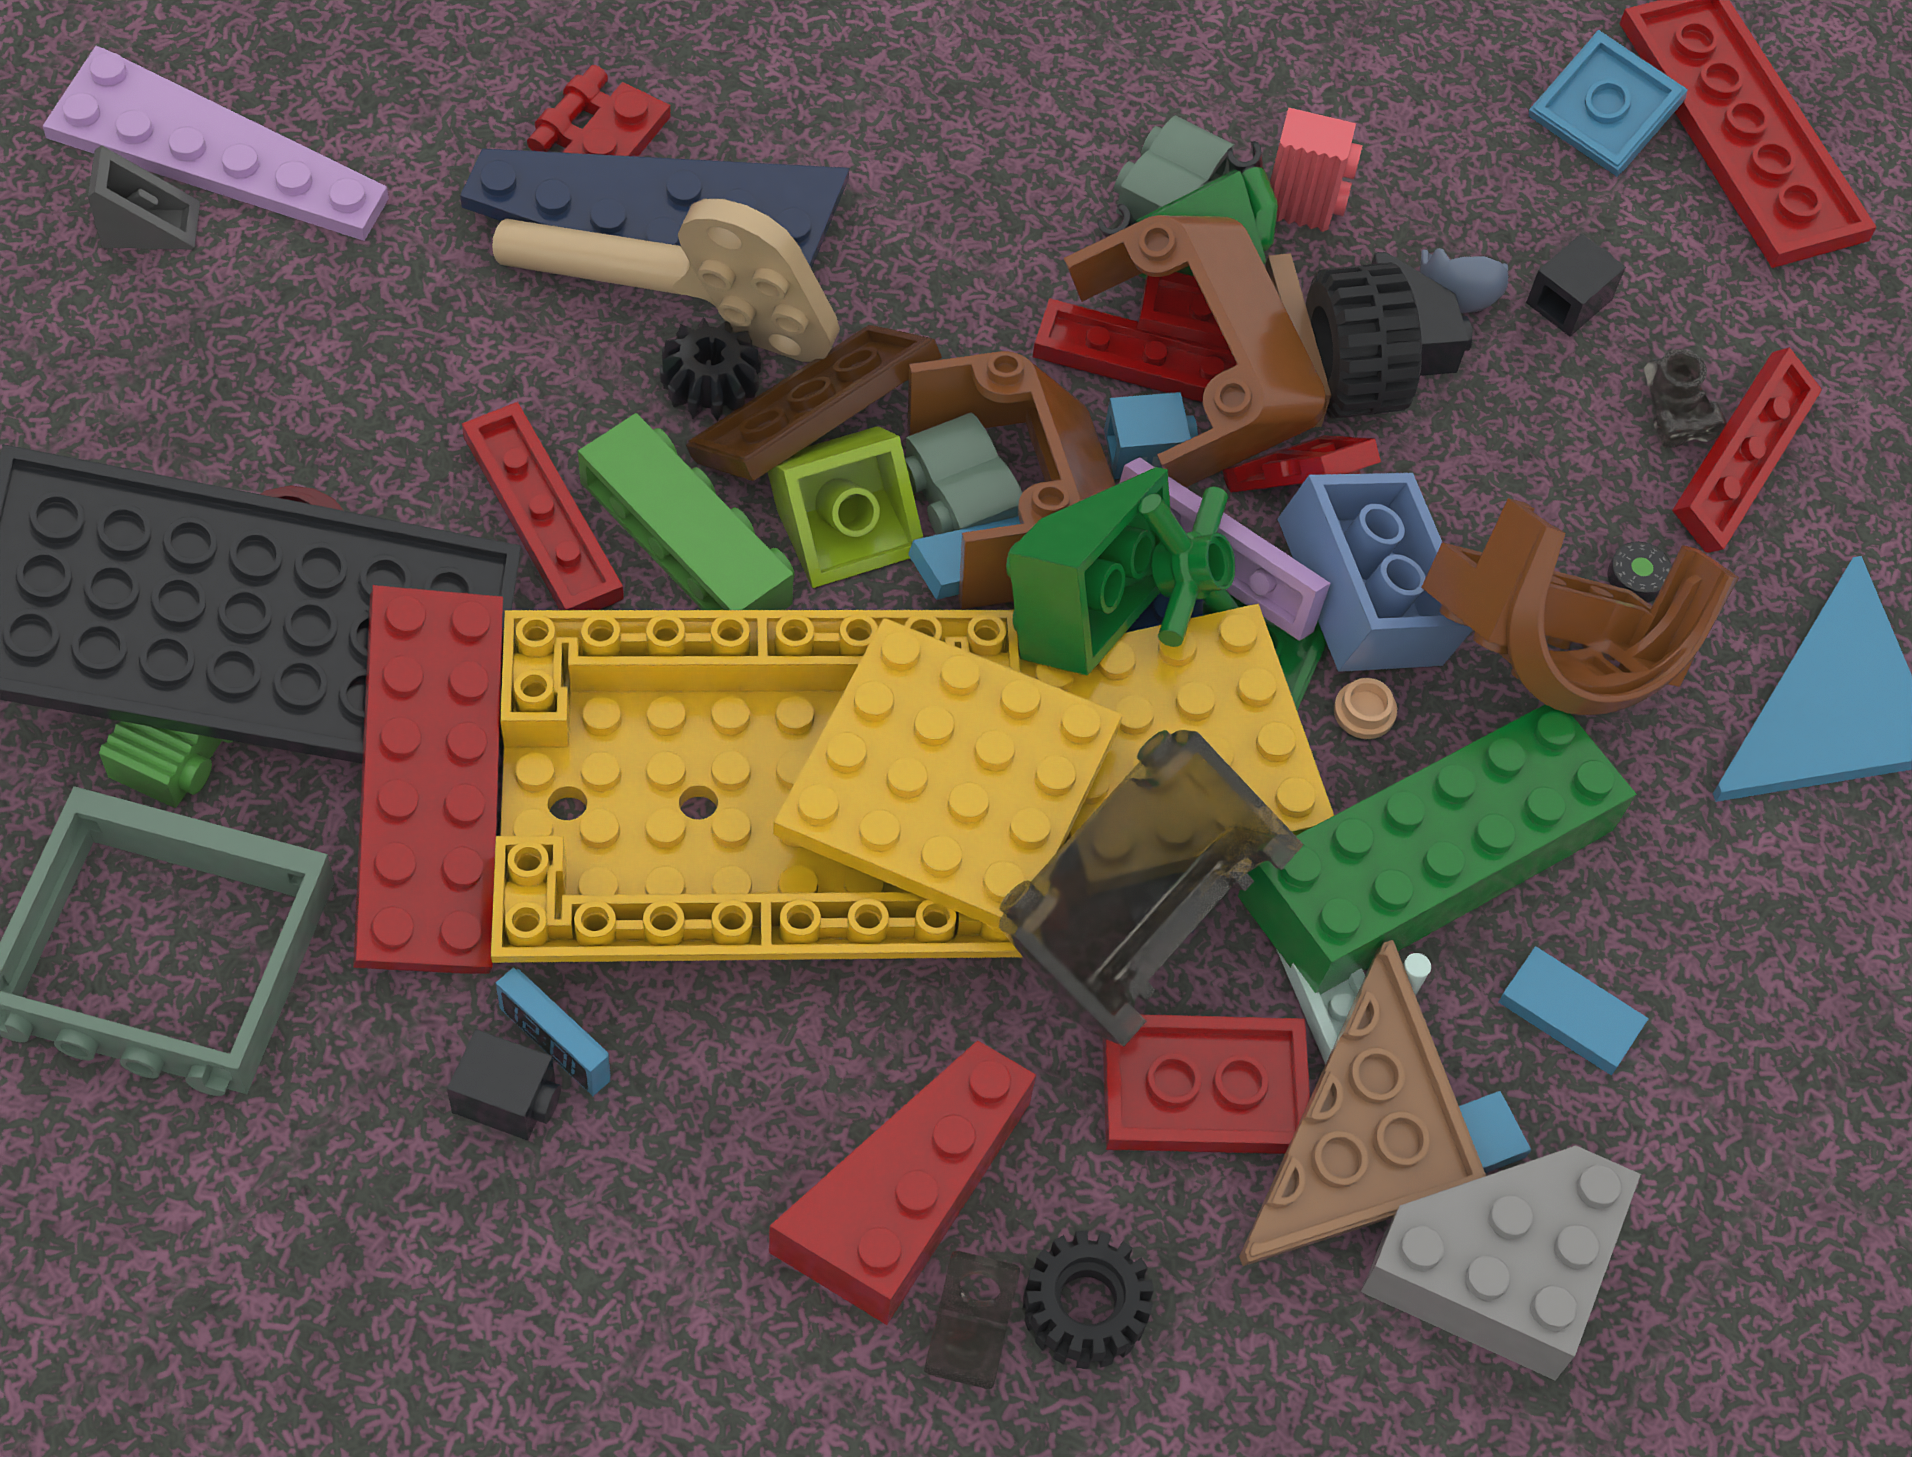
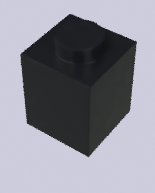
M1581 233L1538 270L1526 303L1570 337L1612 301L1626 266L1616 260L1606 249L1599 247Z
M475 1029L447 1087V1092L453 1114L528 1141L537 1121L544 1124L550 1121L560 1098L561 1085L555 1083L552 1056Z

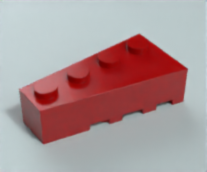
M977 1040L770 1225L769 1253L887 1325L1030 1105L1036 1074Z

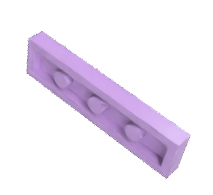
M1139 457L1124 465L1119 483L1155 467ZM1168 476L1171 512L1184 531L1190 532L1192 531L1202 498ZM1223 513L1217 533H1221L1228 539L1235 557V577L1232 585L1226 589L1228 593L1247 606L1259 603L1263 617L1299 641L1313 633L1331 583Z

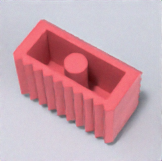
M1288 107L1270 180L1278 202L1277 222L1285 219L1288 224L1296 222L1299 227L1307 224L1310 229L1318 227L1321 232L1329 229L1332 214L1344 216L1352 183L1342 181V178H1355L1363 146L1352 143L1356 123Z

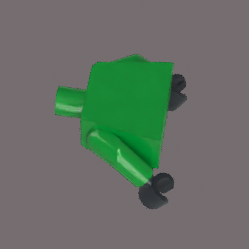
M1256 141L1251 142L1253 159L1247 162L1235 159L1233 149L1229 148L1227 151L1229 173L1136 220L1125 205H1117V208L1124 217L1123 223L1117 228L1110 229L1106 227L1100 218L1097 223L1099 229L1106 238L1151 216L1229 217L1237 220L1245 227L1263 264H1265L1264 252L1274 243L1278 202L1268 176L1263 169L1260 144ZM1190 266L1177 271V273L1194 276ZM1141 273L1138 276L1146 280L1147 275Z

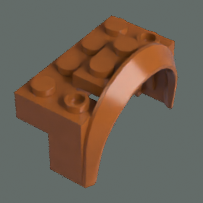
M1510 498L1507 499L1483 552L1444 542L1441 543L1421 587L1442 604L1439 612L1446 618L1473 629L1475 633L1472 639L1482 647L1500 654L1511 663V674L1519 679L1534 697L1556 710L1577 715H1598L1619 711L1649 698L1667 684L1680 687L1695 655L1702 647L1739 579L1738 576L1699 549L1682 545L1653 606H1651L1631 590L1554 571L1566 533L1533 512L1535 508L1531 505ZM1572 642L1580 643L1583 649L1572 651H1553L1548 650L1547 643L1552 646L1568 650L1570 649ZM1608 660L1618 661L1620 663L1618 668Z

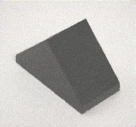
M102 145L94 151L88 200L102 248L192 250L195 247L200 208L199 200Z

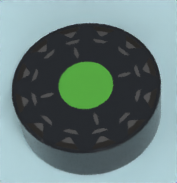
M1630 542L1624 544L1615 552L1608 567V581L1612 586L1631 590L1644 601L1651 602L1656 600L1672 565L1667 555L1658 547L1646 542Z

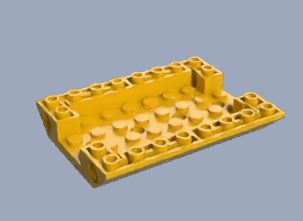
M505 610L500 719L504 755L500 836H496L492 963L1037 957L1038 943L1035 906L1020 937H1016L773 835V822L884 618L1020 672L1018 634L1013 627L1014 610ZM694 797L707 798L717 807L716 811L705 819L689 818L680 808L684 802ZM563 798L578 799L586 806L584 813L573 820L558 819L550 812L552 805Z

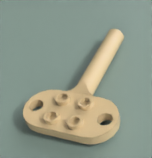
M703 199L692 204L678 232L681 246L512 219L501 221L495 230L492 247L494 257L500 265L707 300L718 309L722 318L730 322L735 333L748 331L752 345L801 362H812L815 359L826 358L840 330L837 317L793 237L772 218L744 204L725 199Z

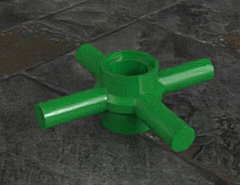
M1208 487L1205 489L1192 531L1190 532L1184 531L1160 495L1150 494L1143 498L1138 505L1139 512L1161 541L1153 552L1152 573L1158 590L1162 595L1170 598L1158 634V639L1170 647H1178L1183 643L1196 600L1202 599L1212 614L1239 608L1226 590L1234 581L1235 557L1228 539L1221 533H1217L1228 500V494L1218 487Z

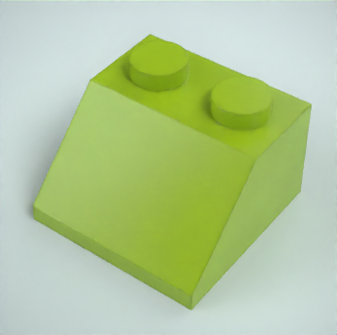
M876 426L805 447L767 472L777 512L812 588L910 559L908 554L913 540L924 538L900 436L884 428Z

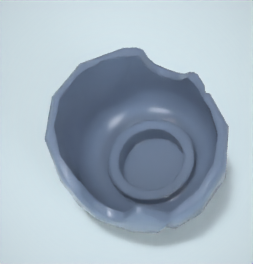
M1437 248L1433 255L1428 250H1422L1420 273L1454 292L1461 313L1478 312L1488 308L1500 299L1507 289L1508 265L1505 263L1502 264L1485 256L1460 257L1450 260L1444 249Z

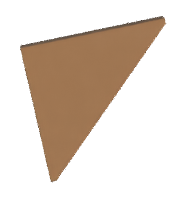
M1393 940L1384 942L1375 953L1239 1255L1242 1266L1391 1219L1400 1205L1486 1176Z

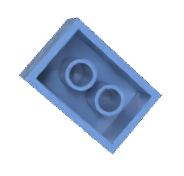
M1414 474L1309 475L1278 517V522L1293 559L1331 583L1318 622L1338 672L1443 666L1473 629L1443 616L1439 612L1442 604L1421 588L1442 540Z

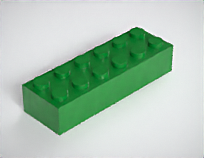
M1544 704L1255 857L1237 896L1291 968L1294 963L1315 993L1319 992L1321 995L1348 980L1350 975L1362 968L1364 971L1369 968L1377 949L1384 942L1393 940L1397 951H1400L1610 833L1616 828L1637 794L1571 713L1559 711Z

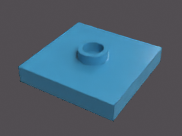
M1598 30L1529 109V117L1618 177L1684 102L1688 89Z

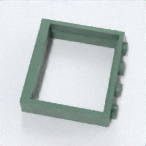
M74 786L0 941V1036L16 1042H27L31 1035L54 1041V1046L59 1051L81 1060H92L96 1053L120 1059L119 1063L123 1068L146 1078H158L161 1071L185 1077V1082L193 1089L208 1095L223 1096L227 1089L248 1094L335 883L328 854ZM93 842L296 897L230 1054L22 997Z

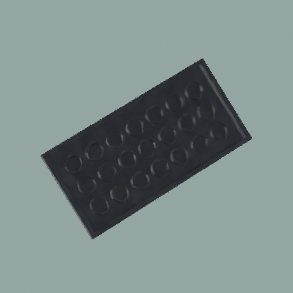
M3 444L0 453V700L362 764L369 609L373 585L503 597L502 680L505 610H512L521 545Z

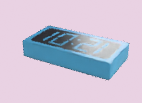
M513 967L496 982L500 1009L548 1055L552 1056L584 1089L594 1096L610 1082L609 1053L524 973Z

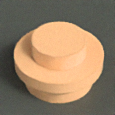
M1360 678L1345 685L1339 691L1334 703V716L1340 727L1348 734L1361 739H1374L1385 735L1392 728L1397 716V704L1391 690L1383 682L1373 678Z

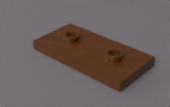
M868 325L833 347L826 358L815 359L746 403L743 407L735 410L688 440V443L685 445L690 456L697 464L754 481L909 380V364L939 360L942 358L935 339Z

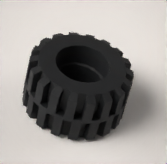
M1392 262L1318 270L1312 279L1308 291L1306 308L1331 392L1326 411L1328 416L1331 418L1405 411V409L1410 407L1413 397H1415L1422 363V338L1419 314L1412 289L1405 274L1402 273L1397 264Z

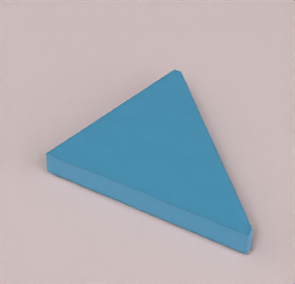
M1862 556L1852 558L1713 792L1716 802L1912 770V674Z

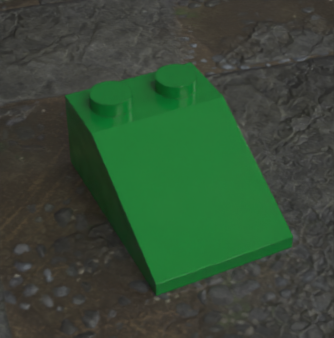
M1155 467L1041 518L1020 541L1012 546L1008 552L1006 571L1012 581L1015 607L1013 627L1018 633L1020 659L1088 676L1157 597L1160 591L1153 578L1152 556L1155 547L1161 541L1139 512L1138 505L1146 496L1158 494L1171 511L1168 469Z

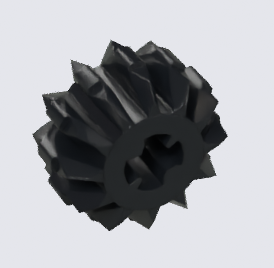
M703 316L698 329L694 330L680 324L679 330L676 333V339L665 340V346L662 349V365L659 367L660 382L663 384V389L668 390V398L671 400L673 407L688 403V412H690L692 419L703 410V407L711 408V414L718 422L723 413L724 405L735 411L745 405V398H755V394L759 389L758 373L761 372V356L758 354V349L752 348V340L749 337L748 331L733 333V327L728 321H725L719 327H710Z

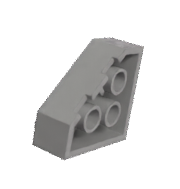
M1573 1146L1400 1205L1383 1235L1361 1292L1556 1380L1576 1355L1641 1174L1581 1147Z

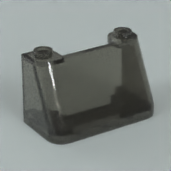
M1163 730L1152 736L1139 750L1137 759L1140 762L1032 881L1026 880L1015 886L1000 905V911L1003 915L999 922V928L1064 1008L1086 1031L1123 1047L1146 1023V1020L1135 1009V1000L1139 997L1148 1001L1156 992L1147 981L1231 887L1246 891L1254 882L1247 872H1250L1262 862L1270 861L1275 868L1282 870L1304 845L1196 731L1179 730L1170 734L1167 730Z

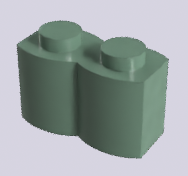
M1176 115L1173 116L1163 128L1155 126L1150 131L1142 147L1141 157L1137 162L1128 161L1121 169L1114 185V192L1119 194L1117 205H1125L1136 220L1227 174L1229 170L1227 151L1229 148L1234 149L1235 144ZM1117 208L1116 213L1123 216Z
M972 412L906 437L905 461L912 491L914 494L922 491L929 503L927 506L928 518L936 535L1018 516L1019 499L1023 492L1011 470L999 458L984 426Z

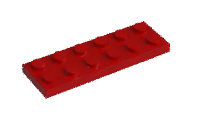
M1658 0L1624 10L1619 24L1640 58L1688 89L1686 99L1675 111V114L1771 268L1870 241L1877 226L1730 0Z
M377 585L372 587L369 609L353 968L461 974H489L493 968L491 945L497 826L503 597Z

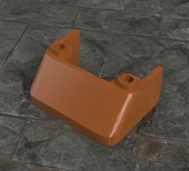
M1151 216L1064 257L1081 302L1141 273L1152 277H1163L1190 266L1237 365L1216 375L1205 388L1203 407L1212 429L1157 454L1161 467L1168 469V476L1182 486L1188 487L1316 426L1323 418L1327 406L1323 383L1247 230L1237 220L1221 216Z
M1010 351L909 364L907 424L909 436L971 412L979 419L984 428L1026 422L1029 436L1045 482L1028 487L1021 494L1018 505V516L1021 524L962 533L959 603L961 609L1013 602L1012 581L1006 571L1008 552L1012 546L1020 541L1041 518L1115 486L1087 407L1026 357Z

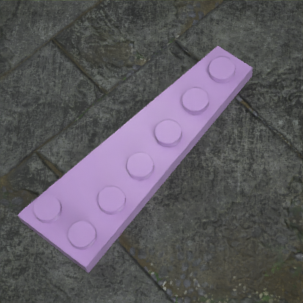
M98 46L94 47L43 124L47 139L94 153L102 145L146 171L363 241L367 238L389 199L387 186L122 58L116 53Z

